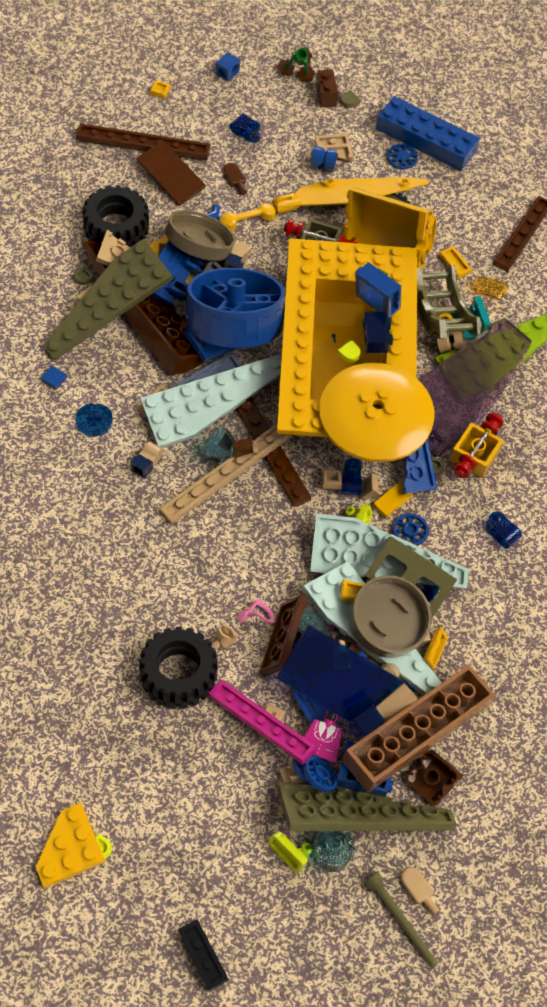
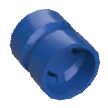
M314 146L311 168L320 169L323 167L324 170L334 172L338 150L328 149L326 151L324 147Z

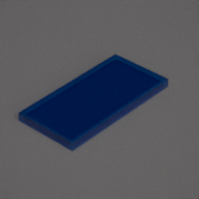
M309 624L276 677L278 680L368 733L373 732L384 724L373 712L372 709L403 683L412 692L415 689L414 686Z

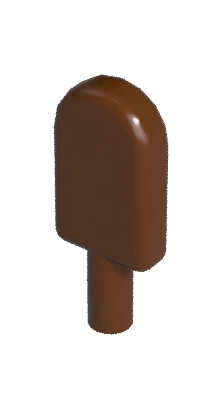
M227 163L223 168V172L230 186H237L241 195L247 194V190L243 185L246 183V178L240 167L236 163Z

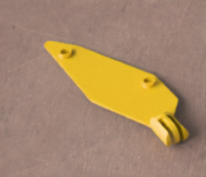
M410 177L327 179L323 182L303 186L295 193L275 197L272 200V204L279 214L296 210L300 206L348 204L347 192L353 187L385 196L428 185L429 180Z

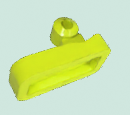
M362 504L361 509H355L350 506L345 510L347 517L357 518L369 524L372 518L371 506L367 504Z
M280 831L274 833L268 841L271 849L295 873H299L308 862L307 857L313 851V847L309 843H304L301 848L297 849Z

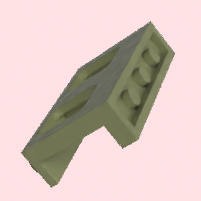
M390 536L364 575V578L367 579L365 582L367 583L371 579L376 578L375 573L388 555L393 556L407 566V570L401 578L416 585L421 577H425L440 588L439 594L430 606L431 617L433 618L457 579Z

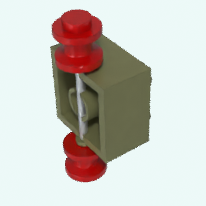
M310 218L305 229L304 223L301 222L297 225L294 224L292 219L289 222L286 221L283 229L287 237L293 234L296 235V239L358 244V242H355L356 238L354 237L351 240L345 239L341 227Z

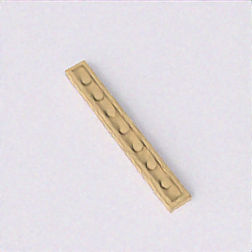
M275 424L252 441L253 453L237 458L232 455L160 507L159 511L170 524H173L290 439V435L277 434V424Z

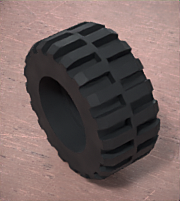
M116 185V187L106 186L105 189L100 188L96 190V193L93 192L84 202L82 208L83 228L89 241H98L102 244L107 230L112 232V236L118 240L122 239L125 241L126 245L130 248L146 238L149 231L148 205L141 195L139 196V193L135 190L131 191L130 188H122L120 185ZM111 214H122L129 217L128 220L121 223H109L103 220L104 217Z
M176 626L175 630H171L169 627L164 629L162 634L160 632L153 635L154 639H148L145 643V648H142L140 653V680L145 692L149 693V697L152 700L157 698L158 704L162 706L165 703L169 704V708L175 709L176 706H181V709L188 708L190 703H192V706L199 704L200 698L205 700L208 697V691L210 692L214 688L215 681L217 680L218 659L215 648H212L211 641L209 639L204 640V634L201 632L196 634L194 629L189 627L187 630H182V626ZM172 655H185L197 663L198 670L192 677L176 681L165 677L160 672L159 666L166 658Z

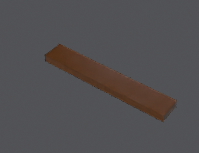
M541 196L537 197L494 260L493 266L509 272L547 215V199Z

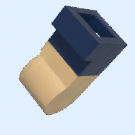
M240 242L234 246L225 262V268H244V262L248 260L249 246L246 243Z
M149 441L140 454L130 461L131 471L145 479L161 458L163 448Z

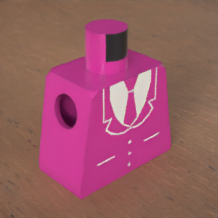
M327 711L323 722L314 719L304 738L316 746V752L313 755L337 763L343 730L335 727L339 715Z

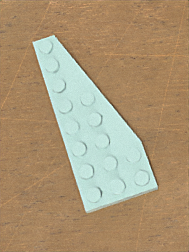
M275 355L142 397L141 403L157 446L164 448L195 438L202 430L209 428L219 418L226 416L246 402V399L256 395L263 387L270 385L280 378L281 355Z
M316 514L310 569L312 573L326 574L338 566L349 562L358 575L364 578V575L390 536H392L456 578L457 581L452 588L467 589L468 568L448 559L446 560L357 518ZM388 555L375 573V577L384 575L402 577L407 570V566L393 556ZM421 577L417 584L437 586L425 577Z
M349 562L338 566L302 587L301 590L328 624H333L339 628L341 634L344 636L348 635L356 641L358 647L379 663L395 664L400 670V676L408 681V685L422 696L441 684V681L416 649L407 655L389 658L370 652L357 640L349 619L351 602L340 600V587L343 579L365 584V582Z

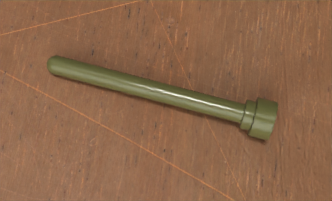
M376 873L365 884L369 890L378 893L429 966L435 967L437 960L384 888V879L380 873Z

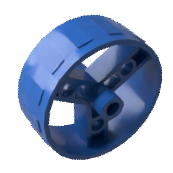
M220 268L198 274L189 282L186 297V324L188 330L200 340L221 347L248 348L266 344L280 335L284 323L285 290L277 279L251 269Z

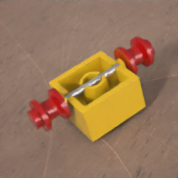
M489 413L486 416L487 422H483L480 427L471 422L453 448L450 461L455 463L453 471L457 477L468 478L471 472L481 478L484 477L499 454L504 442L503 439L496 436L498 434L497 428H501L504 425V421L499 414Z

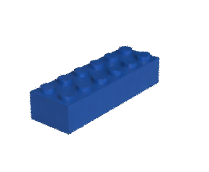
M393 96L377 117L376 130L459 171L464 169L478 148L479 137Z

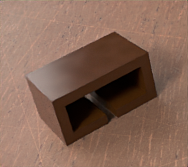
M333 69L317 70L316 88L321 108L337 107L338 89Z

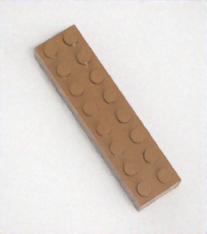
M467 665L347 749L341 761L369 793L488 707L496 695L472 667Z

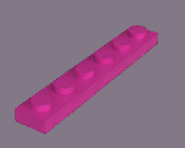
M221 680L208 693L210 699L303 765L316 752L314 744L225 681Z

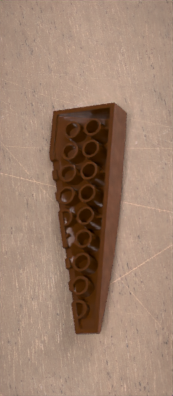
M83 241L82 246L100 277L108 267L95 261L101 244L98 241ZM150 295L123 314L157 359L171 375L186 373L206 363L203 362L184 335L187 330L186 317L175 312L176 308L173 305L170 307Z

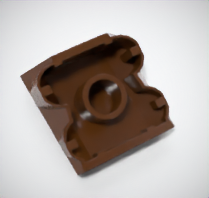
M431 749L421 756L420 762L408 772L403 780L436 807L464 775Z

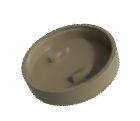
M179 210L171 213L165 227V235L174 246L187 254L205 260L219 261L228 258L235 244V236L226 225L211 216L196 211Z
M392 575L376 577L363 585L354 596L349 611L350 625L357 640L370 652L389 658L401 657L416 649L427 637L432 621L431 609L422 591L412 582Z

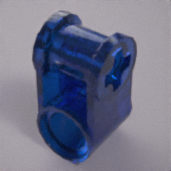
M240 114L230 123V129L236 135L250 143L260 141V123L249 118L246 114Z
M349 458L345 461L342 472L341 494L360 496L362 489L361 462L356 458Z
M496 511L489 515L488 521L485 524L486 531L504 548L509 549L522 537L521 530L507 519L504 514Z

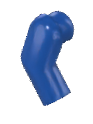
M212 205L211 212L206 215L219 221L220 206Z

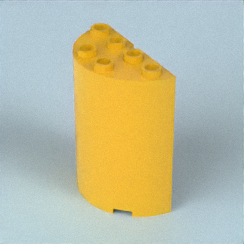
M356 187L350 188L347 192L348 204L345 209V215L348 217V220L343 225L345 239L351 240L354 237L356 238L355 242H358V244L417 248V268L422 267L423 270L426 264L425 256L427 253H431L436 235L437 219L433 215L434 211Z

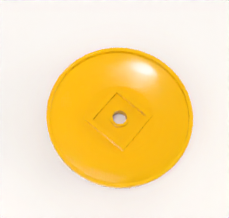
M363 363L344 369L329 381L321 395L319 416L326 435L343 452L365 461L390 462L411 455L425 443L434 423V406L426 388L410 373L389 364ZM380 404L383 408L376 409L373 405Z

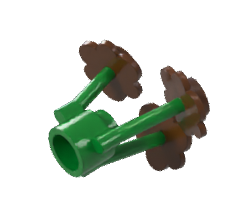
M299 48L296 50L295 55L291 56L290 60L281 59L277 69L281 71L282 75L292 76L295 69L292 62L295 61L299 65H304L297 72V77L301 78L302 81H312L315 71L308 65L311 63L310 59L313 55L309 53V48Z

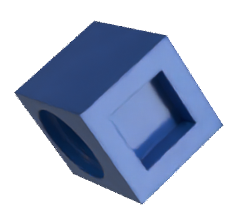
M228 52L216 62L215 74L226 81L232 79L240 71V59Z

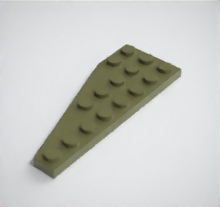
M145 239L136 243L110 263L45 342L44 347L53 360L63 356L174 279Z
M278 782L277 790L289 831H455L457 823L449 809L425 805L423 808L412 805L410 801L404 800L403 803L393 802L391 797L362 791L357 792V794L350 793L343 787H338L337 790L333 789L328 793L317 788L313 789L307 783Z

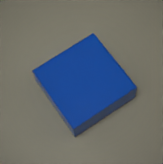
M51 366L41 377V381L57 390L67 379V374Z

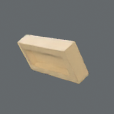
M403 683L372 710L383 723H386L417 701L418 698Z

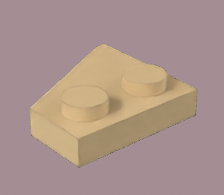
M348 133L315 136L316 146L324 147L326 151L328 149L338 150V159L353 162V153Z

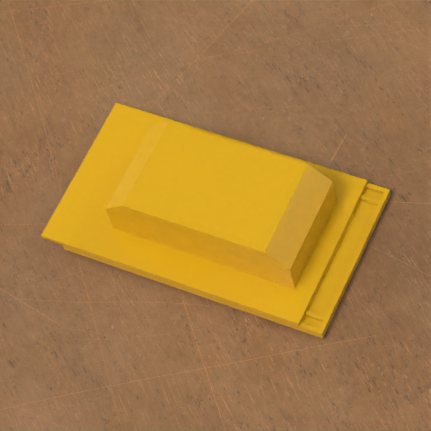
M289 238L277 434L328 437L320 421V399L326 385L339 372L358 364L383 363L403 369L416 378L417 248ZM367 262L388 273L391 279L401 285V309L389 319L356 296L355 273L359 267H363ZM351 340L361 351L360 357L356 362H346L337 354L338 349ZM380 404L373 405L376 409L383 408Z

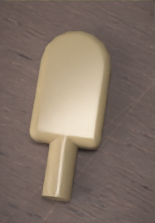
M416 868L405 869L401 874V883L417 905L423 902L432 915L438 913L440 910L431 899L434 890L421 872Z

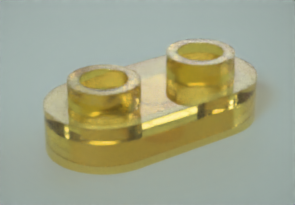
M482 276L475 278L472 286L475 293L494 298H503L508 291V285L504 281Z

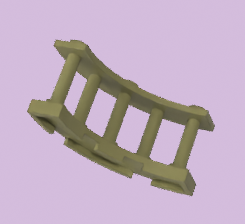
M455 265L444 266L445 271L423 273L422 267L417 268V313L427 331L431 330V335L440 339L447 338L448 332L468 331L473 335H481L482 322L480 317L471 314L461 298L456 280L457 271ZM446 278L448 291H425L424 280ZM450 298L452 306L433 308L428 299ZM455 313L457 319H442L437 315Z

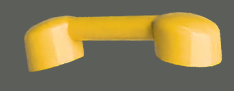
M264 203L260 205V208L239 214L225 213L221 216L220 222L234 232L237 221L260 215L264 220H274L276 209L273 205Z

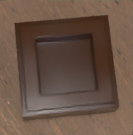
M251 438L232 443L235 458L253 453Z

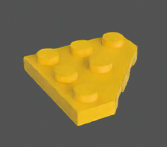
M82 803L61 811L39 858L36 869L44 889L106 862Z

